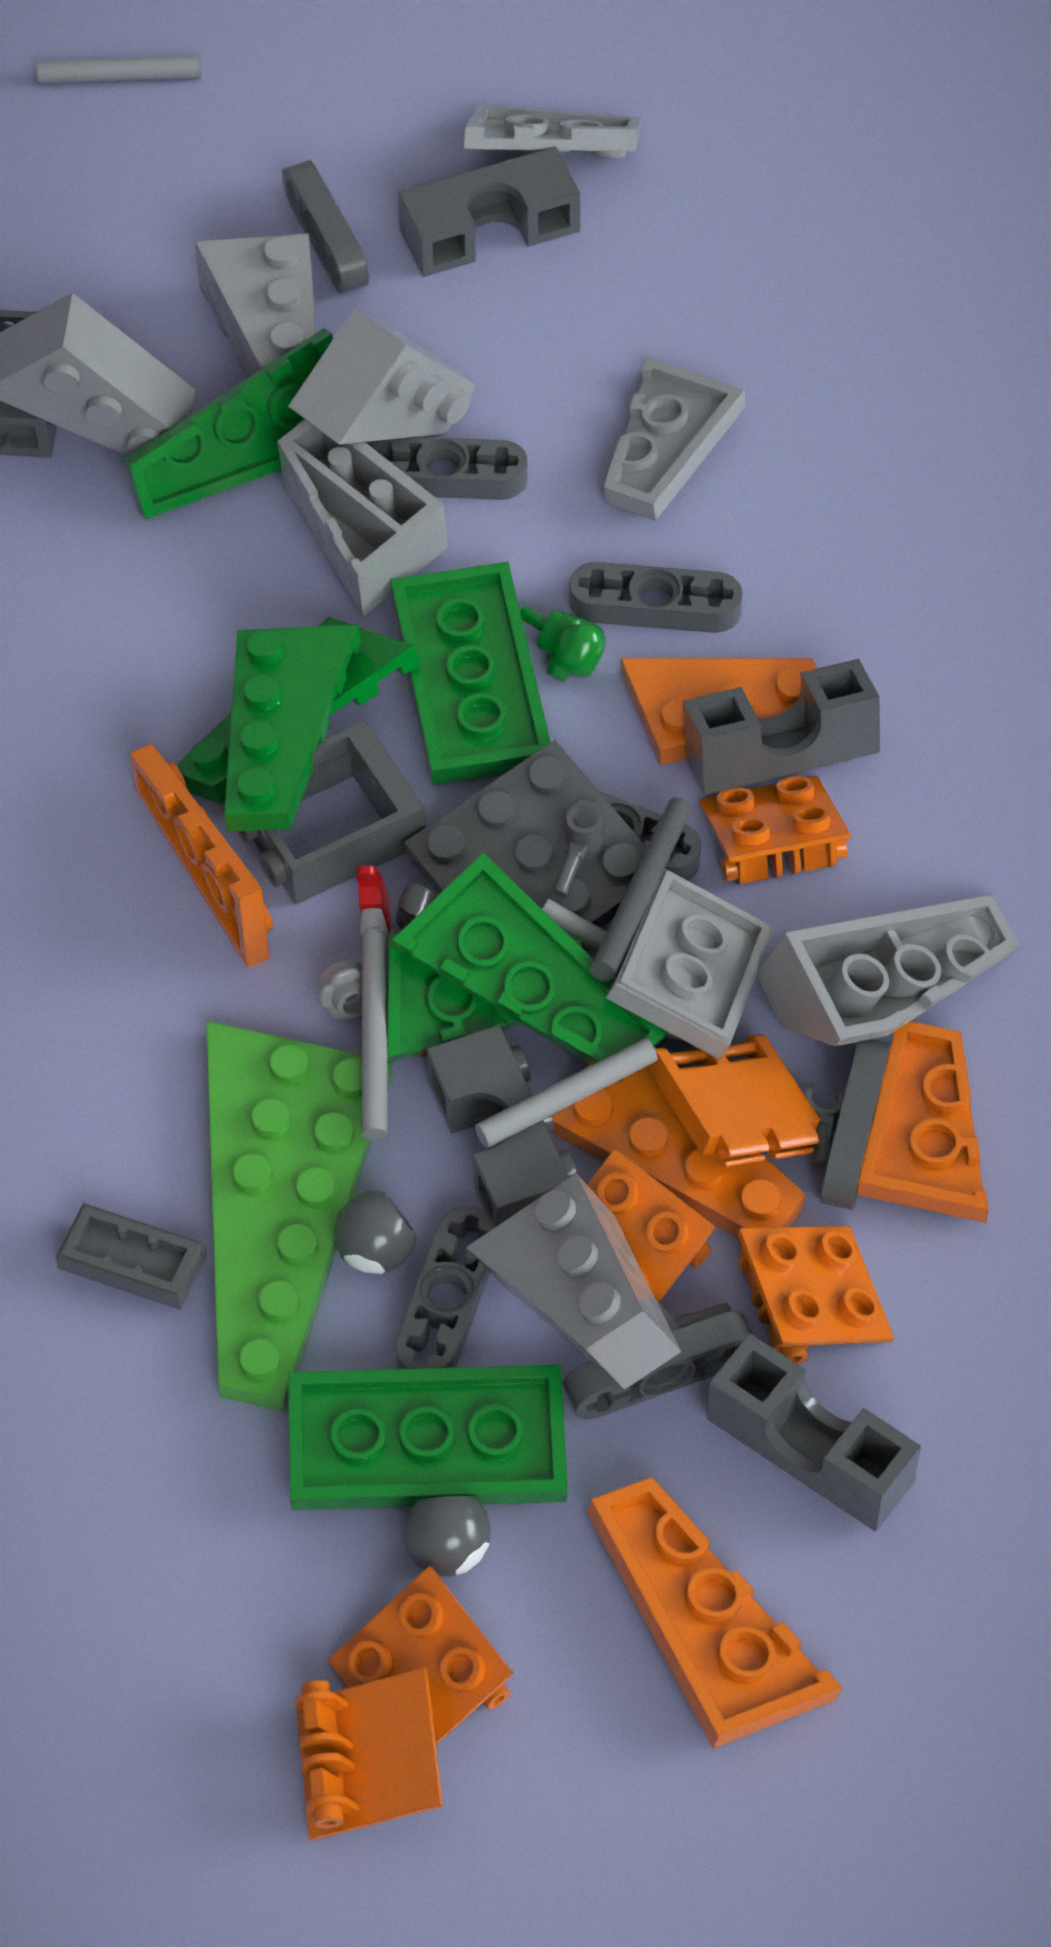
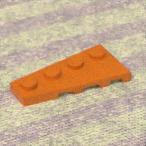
M152 743L131 752L130 759L135 790L247 968H250L269 959L267 932L273 930V922L263 901L262 887L211 822L205 809L189 793L177 765L173 761L167 763Z
M648 1066L625 1077L621 1082L617 1081L552 1115L555 1136L602 1162L616 1148L705 1219L738 1237L737 1231L740 1228L791 1227L805 1207L806 1194L768 1159L765 1158L761 1162L722 1167L716 1159L707 1155H701L650 1073Z
M653 1477L590 1500L587 1514L713 1749L837 1700L842 1686L826 1669L820 1672L799 1649L802 1642L783 1621L776 1624L752 1597L754 1589L737 1570L730 1573L708 1549L710 1540Z

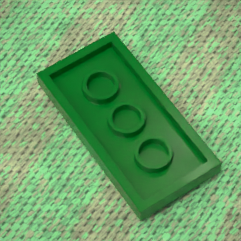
M509 562L391 579V594L401 641L414 645L421 662L420 665L408 672L432 785L505 774L551 743Z
M561 1364L288 1372L291 1510L412 1507L418 1500L444 1496L475 1497L480 1504L567 1502L568 1487Z

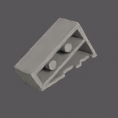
M309 233L195 241L200 289L205 299L210 300L217 313L219 325L225 337L229 336L238 354L239 364L247 378L317 333Z
M73 292L0 332V401L125 456L131 455L192 415L196 389Z
M355 307L288 407L337 444L446 434L450 426L457 423L466 414L471 402L470 397L478 385L429 349Z
M306 419L277 441L283 485L362 617L391 595V579L414 576L448 548L444 504L367 443L337 444Z
M577 1173L465 1247L504 1288L532 1309L545 1323L559 1332L578 1351L624 1390L681 1353L615 1215Z

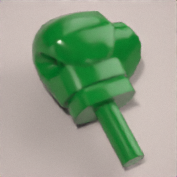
M524 606L520 610L522 621L541 632L537 640V646L550 655L546 672L548 675L564 682L570 675L587 677L592 674L605 648L606 637L601 627L573 614H566L561 610L552 611L548 618L528 606Z

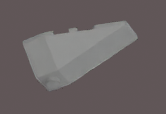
M992 894L785 932L758 970L756 977L782 1028L832 1046H840L892 1034L1013 954L1020 945Z

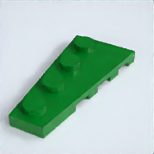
M323 328L123 459L139 513L145 519L280 471L281 464L277 441L305 420L288 406L332 342V333Z
M327 617L318 626L352 624ZM359 627L361 643L356 656L350 657L346 668V683L340 698L335 697L329 716L352 700L358 706H361L379 694L380 691L376 683L396 669L405 675L420 665L421 662L414 645ZM231 712L177 764L185 780L187 790L190 793L220 805L225 802Z
M359 624L237 630L224 812L228 832L291 829L313 770L312 758L318 743H323L330 725L328 716L335 697L340 698L347 680L346 668L350 657L356 656L361 643Z
M484 853L471 863L392 939V948L591 1065L644 1038H647L653 1047L656 1048L668 1034L664 1029L606 999L613 980L604 982L596 979L590 971L594 959Z

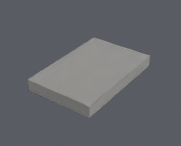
M664 869L618 968L606 999L721 1060L735 1034L774 927Z

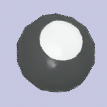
M368 1190L351 1198L338 1212L333 1230L341 1258L352 1268L370 1274L383 1275L400 1267L414 1252L417 1235L409 1222L384 1191Z
M468 1496L434 1497L421 1499L413 1504L405 1518L403 1538L407 1553L418 1567L425 1570L428 1566H431L439 1576L452 1577L466 1573L481 1561L489 1547L491 1526L487 1512L477 1498Z

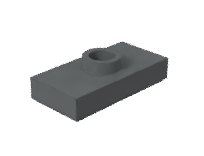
M83 1203L56 1256L58 1269L181 1310L207 1253L205 1243Z

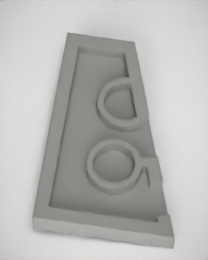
M478 104L465 126L464 149L542 151L556 147L559 153H567L571 150L593 151V154L597 156L619 158L626 156V151H636L640 140L641 117Z
M646 356L641 370L643 380L639 392L633 395L629 407L630 419L625 434L619 437L603 488L607 504L656 521L746 408L744 389Z

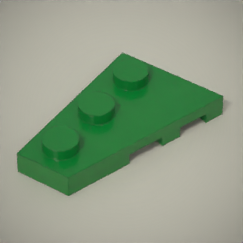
M389 933L387 957V1064L426 1053L427 1048L499 1024L502 1030L521 1025L520 1022L392 948V939L398 933ZM573 939L582 947V939Z

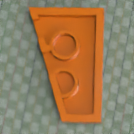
M621 658V675L659 765L686 759L683 701L742 687L758 718H770L784 713L796 702L801 691L800 673L817 669L812 658Z
M910 1021L894 1032L859 1177L857 1195L986 1223L989 1208L986 1190H983L981 1178V1157L978 1138L975 1137L970 1107L971 1092L960 1031Z

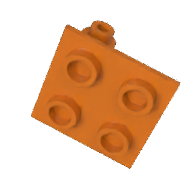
M789 776L781 779L777 784L751 789L736 787L721 791L716 796L699 799V805L726 855L720 859L722 874L726 882L736 880L738 885H744L750 882L769 879L767 855L774 878L783 876L782 852H786L788 865L793 875L801 873V863L804 871L837 866V859L847 858L848 856L846 840L851 839V833L818 776Z
M614 1148L587 1185L615 1215L657 1303H659L688 1264L698 1268L707 1260L712 1247L705 1242L716 1227Z
M850 1226L740 1228L737 1231L742 1245L740 1247L742 1256L738 1260V1266L741 1272L746 1274L752 1290L751 1300L753 1305L760 1307L757 1311L759 1321L762 1324H771L766 1329L772 1343L770 1347L799 1365L807 1360L808 1353L806 1349L810 1345L892 1342L894 1340L893 1333Z
M428 1566L328 1659L348 1688L425 1667L428 1672L436 1745L482 1703L488 1710H492L505 1702L510 1696V1691L505 1684L514 1675L510 1667L431 1566Z
M425 1667L335 1692H330V1684L324 1680L309 1681L301 1685L302 1695L296 1698L295 1705L309 1840L314 1841L443 1807L428 1672Z

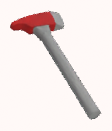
M359 866L356 869L359 907L362 914L360 922V940L362 941V1137L367 1140H382L388 1134L387 945L388 936L391 932V904L384 880L375 866Z

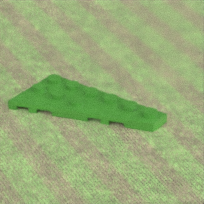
M206 1021L217 1360L220 1397L285 1412L289 1401L288 1372H298L337 1251L333 1230L338 1212L355 1195L372 1141L362 1137V1054ZM392 1063L387 1064V1091L393 1075Z

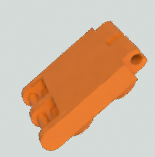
M764 1034L750 1035L745 1043L730 1045L721 1060L699 1048L669 1053L666 1048L655 1049L658 1060L648 1065V1069L701 1155H707L716 1159L722 1167L764 1161L765 1156L761 1152H767L772 1159L814 1153V1148L810 1145L819 1143L816 1129L820 1123V1118ZM746 1055L749 1058L735 1061H728L727 1059ZM697 1062L700 1064V1066L679 1068L677 1066Z

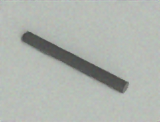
M675 797L668 801L593 960L590 971L600 981L608 982L614 979L691 813V806L682 798Z

